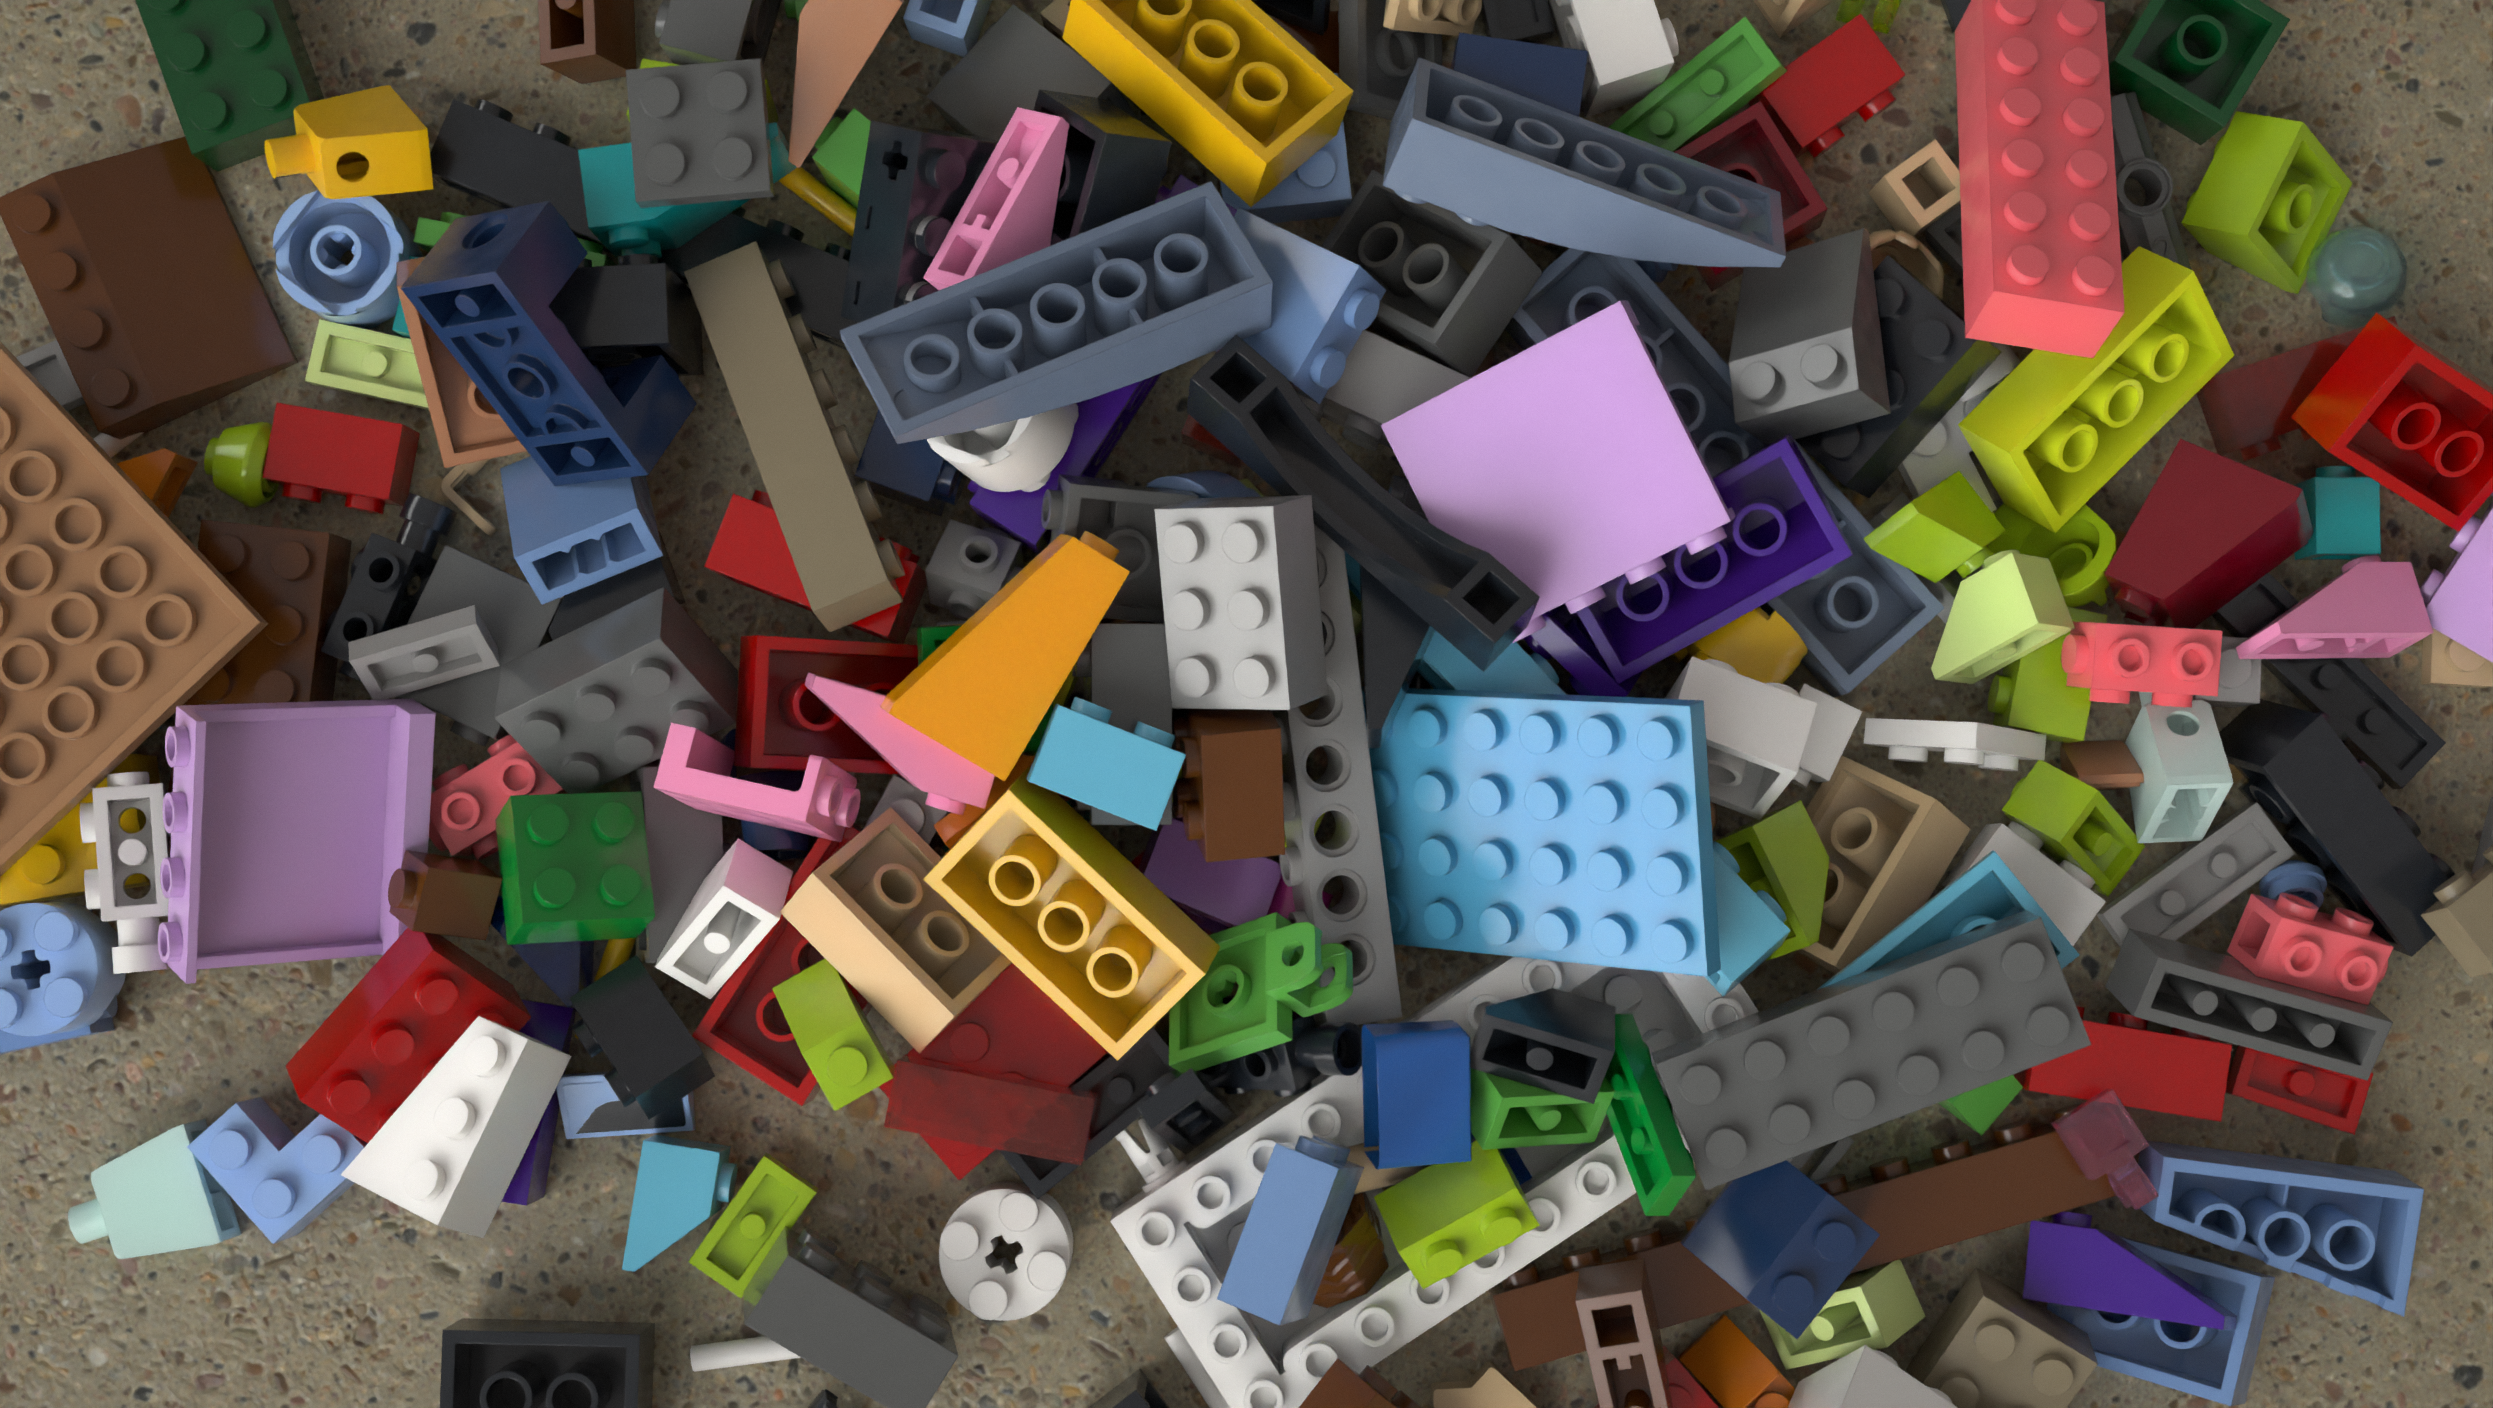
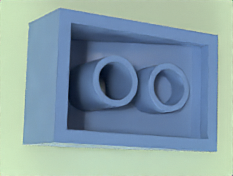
M2119 1236L2237 1316L2236 1329L2220 1330L2048 1303L2047 1310L2088 1333L2098 1362L2097 1366L2228 1406L2245 1404L2275 1277Z

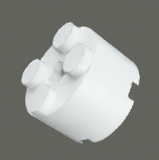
M1074 403L1027 418L963 433L929 438L927 441L937 454L983 488L998 492H1011L1020 489L1024 492H1032L1046 484L1050 477V472L1064 456L1072 438L1074 424L1079 415L1078 406Z
M1010 1181L996 1182L984 1186L972 1193L957 1208L941 1234L939 1264L943 1280L953 1297L963 1307L981 1319L1009 1321L1032 1315L1046 1306L1055 1297L1065 1280L1073 1254L1074 1239L1071 1224L1063 1208L1047 1193L1037 1199L1026 1184ZM1002 1235L1008 1244L1016 1241L1021 1244L1022 1249L1015 1258L1016 1264H1010L1006 1258L998 1260L995 1258L992 1252L998 1244L997 1236Z

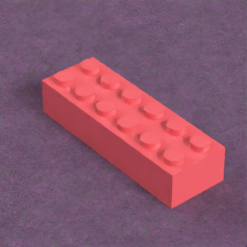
M1971 0L1955 30L1965 338L2094 358L2125 313L2105 3L2095 0Z

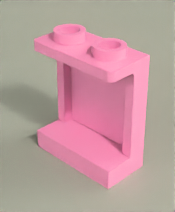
M671 723L653 788L697 810L842 842L845 827L850 828L854 824L859 812L861 799L860 791L856 789L857 779L825 757L810 755L801 788L798 791L785 790L730 777L735 751L697 728Z

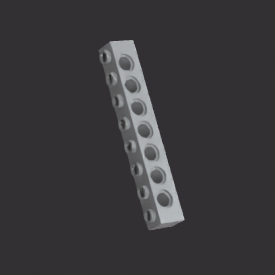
M1314 524L1328 695L1320 697L1317 709L1309 716H1304L1299 707L1291 710H1270L1281 727L1284 829L1287 847H1285V855H1280V869L1285 884L1288 887L1292 886L1295 912H1290L1288 915V920L1291 924L1299 922L1312 923L1322 931L1321 945L1348 940L1352 950L1353 993L1342 1004L1314 1014L1315 1024L1320 1026L1325 1022H1352L1360 1025L1402 1017L1370 754L1369 748L1367 749V730L1345 553L1338 544ZM1321 746L1327 755V769L1319 779L1312 781L1306 771V760L1313 749ZM1330 811L1334 816L1336 829L1328 842L1319 845L1314 836V826L1317 819L1323 813ZM1339 876L1344 886L1343 896L1337 905L1327 909L1322 900L1323 888L1331 878ZM1332 967L1323 972L1320 978V987L1327 986L1333 980L1335 972Z

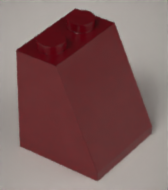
M2180 439L2104 573L2115 596L2114 601L2119 605L2121 612L2125 614L2123 620L2128 625L2189 629L2195 628L2308 543L2314 532L2303 489Z

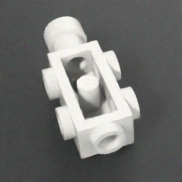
M149 772L108 774L107 787L92 788L93 803H80L82 842H96L98 869H87L84 871L87 909H101L102 922L117 921L119 947H112L113 974L170 969L166 963L162 962L159 955L158 930L160 926L159 917H168L169 898L164 897L161 889L160 868L162 860L170 858L169 836H171V833L166 831L163 822L162 810L163 799L166 794L165 785L163 783L150 784ZM135 808L143 811L146 816V824L141 831L127 833L121 828L120 818L126 810ZM137 873L147 876L151 883L149 893L141 899L129 897L124 888L128 877Z

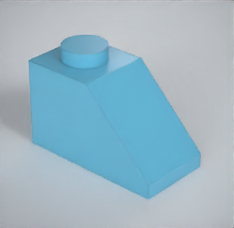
M654 1135L643 1140L622 1270L637 1271L720 1211L722 1202H731L738 1170L737 1164L728 1163L731 1146Z

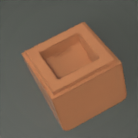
M2081 741L2061 744V770L2097 790L2127 789L2138 787L2140 783H2144V775L2127 745L2122 741Z

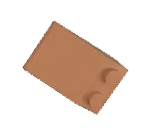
M904 0L807 1L799 16L788 158L790 163L798 168L801 167Z
M425 257L396 262L397 289L444 468L527 452L401 290L403 284Z

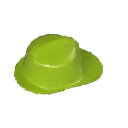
M2004 503L1998 508L1994 516L2006 532L1988 545L1993 554L2006 550H2018L2020 554L2048 558L2067 607L2077 608L2091 601L2100 607L2107 603L2105 590L2109 587V583L2104 573L2117 552V537L2110 526L2086 504L2056 533Z

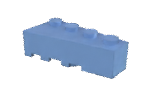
M2141 1140L2136 1173L2138 1190L2134 1191L2132 1202L2151 1219L2231 1251L2236 1250L2283 1271L2293 1272L2317 1281L2330 1289L2348 1296H2356L2377 1304L2382 1309L2404 1317L2424 1194L2422 1187L2398 1172L2391 1170Z

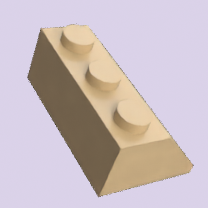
M1841 755L1830 781L1822 782L1806 808L1830 860L1819 941L1796 951L1834 974L1840 972L1927 903L1971 829L1937 799Z
M890 807L812 872L780 913L920 1054L1012 962L923 880L941 857Z

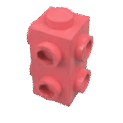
M2073 621L2075 629L2071 630L2070 634L2064 639L2061 650V663L2064 672L2067 673L2066 686L2090 688L2089 701L2130 704V691L2152 692L2151 705L2192 708L2193 695L2218 696L2223 631Z
M510 734L498 740L487 749L491 756L488 760L469 770L466 764L459 765L443 773L432 782L436 791L431 793L429 838L440 851L444 852L448 849L452 856H470L474 854L477 860L484 859L498 851L495 819L510 796L568 794Z
M2280 893L2278 900L2255 894L2250 895L2227 952L2257 977L2369 1005L2377 984L2382 981L2386 974L2388 959L2394 948L2371 930L2374 925L2372 920L2357 912L2340 907L2335 909L2333 915L2319 912V908L2315 904L2288 893Z

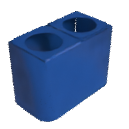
M1454 1020L1363 1025L1361 1041L1364 1147L1379 1146V1150L1365 1151L1374 1167L1378 1170L1471 1161L1470 1036Z

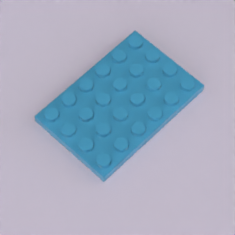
M1362 686L1361 689L1366 722L1365 686ZM1408 688L1381 748H1369L1393 944L1708 977L1721 970L1704 700Z

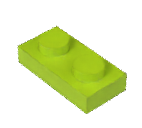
M765 1152L688 1262L739 1298H742L744 1290L784 1227L787 1226L790 1229L793 1227L816 1195L818 1188Z

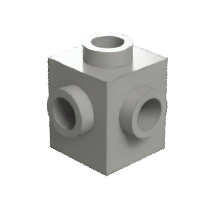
M950 519L925 570L930 603L946 608L956 617L967 621L1024 568L1022 542L1014 540L1010 535L999 529L984 528L982 530Z

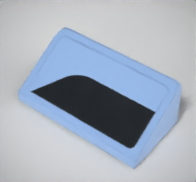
M607 1072L564 1074L556 1087L566 1139L696 1130L693 1091L648 1120L636 1101L627 1107L622 1105L604 1077V1074Z

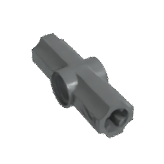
M2134 91L2111 97L2119 233L2120 247L2124 260L2140 246L2191 269L2170 203L2173 192L2172 177L2167 168L2156 159L2136 93ZM2126 178L2137 180L2144 188L2146 199L2142 207L2134 205L2126 197L2124 192Z

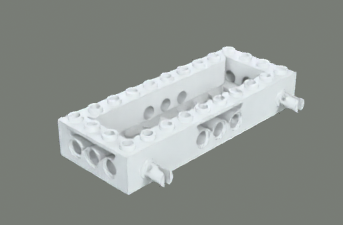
M1501 956L1400 1023L1454 1020L1470 1036L1471 1047L1486 1006L1554 988L1615 1006V1014H1633L1643 1042L1647 1044L1651 1054L1759 1011L1740 983L1723 997L1704 976ZM1651 1054V1062H1652V1065H1653V1067H1654V1070H1655V1072H1656V1075H1657V1077H1658V1080H1659V1082H1660V1085H1661V1087H1662V1090H1663L1664 1094L1668 1097L1667 1092H1666V1090H1665V1087H1664V1085H1663V1082H1662V1080H1661V1077H1660V1075H1659V1072H1658V1070H1657V1067H1656V1065H1655L1654 1059H1653L1652 1054ZM1361 1066L1359 1071L1351 1076L1320 1074L1311 1081L1312 1086L1307 1091L1285 1097L1189 1161L1185 1159L1178 1161L1165 1139L1151 1130L1144 1118L1140 1117L1138 1123L1150 1150H1146L1127 1128L1115 1138L1117 1141H1120L1146 1184L1142 1186L1143 1191L1114 1209L1110 1222L1230 1408H1299L1337 1358L1360 1374L1366 1365L1374 1366L1634 1195L1636 1190L1606 1114L1595 1142L1499 1149L1514 1172L1540 1226L1521 1235L1512 1243L1501 1246L1461 1268L1452 1276L1441 1279L1425 1289L1416 1280L1394 1245L1374 1199V1196L1384 1191L1382 1188L1366 1191V1194L1380 1221L1385 1247L1383 1251L1388 1258L1389 1267L1367 1294L1329 1308L1312 1304L1308 1318L1280 1326L1218 1300V1294L1275 1144L1297 1143L1300 1135L1309 1138L1316 1135L1345 1147L1364 1143ZM1672 1108V1115L1678 1127L1685 1148L1689 1150L1682 1130L1680 1128V1125L1678 1123V1120L1676 1118V1115L1674 1113V1110ZM1471 1133V1143H1472V1142H1474L1476 1139H1475V1137L1473 1136V1134Z

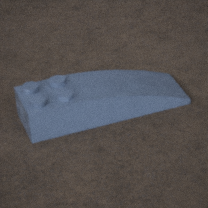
M1418 58L1389 129L1383 186L1393 189L1401 198L1416 204L1428 202L1455 212L1465 222L1475 226L1491 225L1508 232L1572 249L1634 260L1708 267H1781L1785 260L1786 250L1780 192L1428 60Z
M1211 181L842 329L840 334L896 443L901 444L976 430L1027 418L1085 401L1148 379L1223 348L1235 335L1244 339L1271 328L1273 281Z

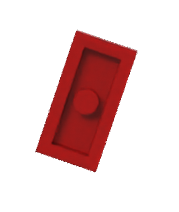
M2238 1045L2227 1079L2225 1093L2355 1135L2374 1073L2370 1074L2367 1081Z

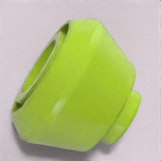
M269 422L228 427L219 438H211L205 452L204 470L207 475L213 477L214 486L250 508H256L270 501L279 484L262 478L272 425Z

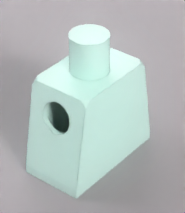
M2139 692L2142 708L2125 741L2144 775V783H2140L2138 787L2129 788L2137 842L2202 841L2234 783L2211 705L2204 700H2193L2192 708L2151 705L2152 692Z
M203 1119L176 1126L92 1171L91 1182L96 1199L70 1207L68 1211V1221L75 1239L79 1243L84 1244L109 1236L115 1256L118 1259H127L210 1246L242 1235L229 1194L187 1148L190 1143L208 1128L206 1120Z

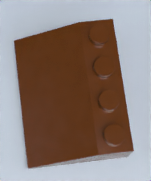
M185 136L54 172L0 197V216L98 432L119 440L141 432L145 434L299 363L210 167L191 154Z

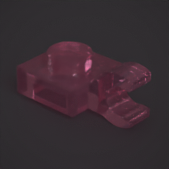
M2105 1089L2052 1123L2087 1180H2096L2106 1173L2113 1191L2125 1208L2133 1206L2137 1210L2159 1196L2151 1181L2133 1157L2148 1147L2149 1144L2113 1089Z

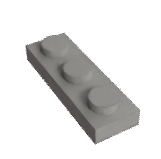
M2249 802L2207 832L2202 841L2193 842L2097 913V917L2120 948L2123 945L2129 928L2176 941L2266 876L2269 871L2291 858L2295 853L2257 802Z

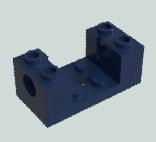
M549 200L455 219L403 284L401 290L554 486L649 475L697 403L680 381L676 371L669 366L662 355L633 359L627 366H605L599 369L597 365H592L568 333L565 324L549 308L550 303L588 254L570 229L565 218L558 213Z

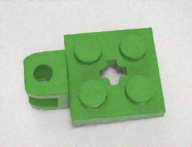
M1277 912L1208 935L1220 946V949L1207 973L1170 1009L1169 1066L1179 1070L1182 1074L1190 1068L1198 1071L1292 1041V1010L1304 1018L1332 1009L1345 1002L1352 995L1353 961L1351 950L1339 943L1321 945L1322 931L1309 922L1291 924L1289 920ZM1330 967H1334L1335 975L1333 980L1327 986L1320 987V978L1323 972ZM1237 982L1239 986L1235 997L1228 1004L1222 1003L1223 999L1232 993L1234 983Z

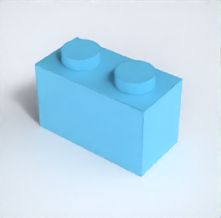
M1074 697L1070 709L1055 704L1026 778L1028 782L1157 831L1186 756L1184 753L1171 749L1176 736L1139 721L1133 733L1108 724L1113 711L1078 697Z

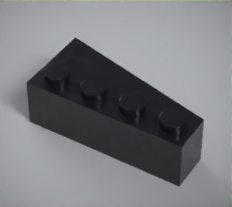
M2260 699V703L2249 705L2219 732L2228 763L2234 765L2247 779L2238 789L2250 802H2257L2272 817L2291 828L2283 838L2298 856H2302L2308 863L2316 865L2322 870L2327 868L2330 871L2325 877L2327 888L2346 909L2357 912L2372 920L2374 925L2371 930L2392 945L2394 947L2393 950L2411 957L2436 936L2421 914L2439 901L2433 893L2434 890L2454 876L2455 873L2441 858L2428 853L2417 839L2421 835V830L2417 823L2406 812L2396 806H2392L2381 792L2385 787L2382 778L2366 762L2355 759L2344 745V742L2348 739L2345 730L2334 718L2323 711L2314 713Z

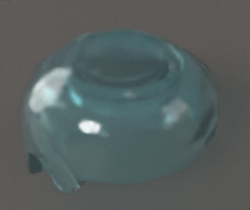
M2354 225L2332 231L2312 251L2309 261L2310 268L2307 271L2306 289L2320 304L2323 320L2329 324L2354 330L2365 327L2376 312L2384 317L2403 296L2408 270L2407 261L2395 240L2383 232L2364 225Z

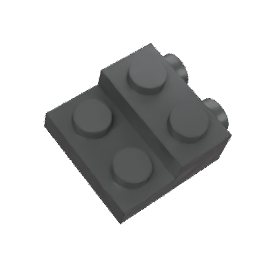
M1059 474L1057 490L1047 489L1042 502V526L1044 529H1052L1050 543L1060 534L1073 536L1080 540L1084 531H1088L1118 549L1119 553L1114 562L1130 571L1103 618L1165 623L1154 509L1199 498V496L1192 491L1128 485L1123 480Z

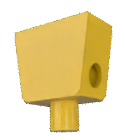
M390 85L300 104L294 108L293 112L296 135L265 140L266 160L274 179L307 174L324 198L343 199L434 189L428 129Z

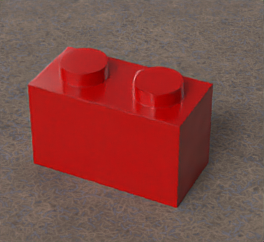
M1860 13L1785 66L1788 71L1750 100L1748 104L1751 107L1761 101L1796 159L1807 151L1816 159L1845 137L1840 127L1857 115H1860L1866 123L1892 105L1897 99L1891 91L1903 79L1905 73Z
M276 403L262 478L283 486L282 497L321 504L322 495L326 493L346 497L345 508L383 514L385 504L403 507L409 494L420 433L400 423Z

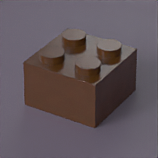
M1180 709V716L1172 717V735L1176 736L1172 749L1184 753L1186 756L1182 764L1183 778L1176 780L1172 790L1176 818H1183L1187 841L1196 840L1206 863L1285 855L1281 727L1271 711L1254 709Z

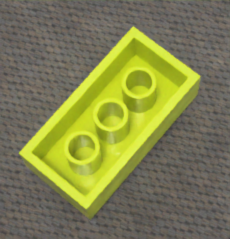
M2140 246L2122 262L2125 313L2094 358L2034 349L1958 424L2003 503L2054 533L2093 497L2235 356L2194 271Z

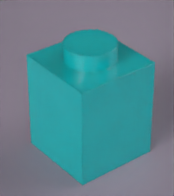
M2330 466L2315 469L2316 477L2294 485L2303 489L2314 532L2308 543L2294 553V560H2354L2364 556L2381 554L2380 483L2370 477H2356V469L2352 466Z

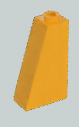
M1084 531L1080 540L1073 536L1060 534L885 697L880 707L912 728L999 779L1006 781L1130 573L1129 570L1114 562L1119 550L1088 531Z

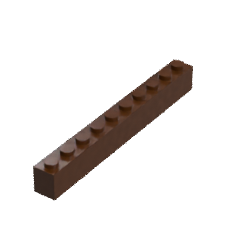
M2090 1102L2079 1103L2054 1111L2053 1114L2056 1121L2032 1128L2029 1120L2017 1121L1993 1129L1994 1139L1970 1146L1968 1138L1951 1140L1931 1147L1933 1157L1909 1164L1906 1156H1899L1870 1165V1176L1847 1182L1845 1174H1837L1815 1180L1814 1182L1880 1234L1850 1274L2138 1190L2116 1114L2100 1109L2093 1110L2092 1103ZM1703 1213L1685 1219L1686 1229L1662 1236L1660 1228H1651L1627 1235L1623 1238L1625 1247L1600 1254L1598 1246H1589L1568 1252L1561 1256L1563 1265L1538 1272L1536 1264H1527L1501 1281V1283L1489 1289L1508 1359L1515 1372L1587 1351L1575 1301L1580 1268L1644 1258L1660 1329L1751 1302L1680 1243Z

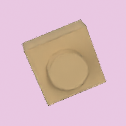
M2432 628L2434 633L2423 638L2422 685L2474 688L2493 687L2492 662Z

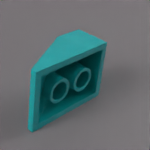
M777 122L769 123L773 184L797 168L788 161L789 143ZM631 142L578 150L588 228L614 257L630 254H648L657 256L660 259L662 257L661 250L681 247L750 200L741 199L640 208L636 203Z

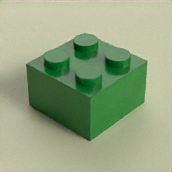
M642 792L510 796L495 819L500 875L503 878L501 886L507 945L637 938L655 917Z

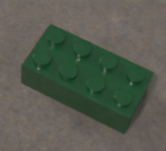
M135 0L191 154L217 172L264 155V145L267 139L296 135L294 108L300 104L324 99L288 0Z

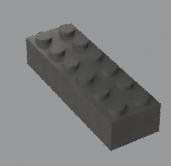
M2025 910L1651 1054L1705 1190L2090 1046L2091 1042L2041 917Z

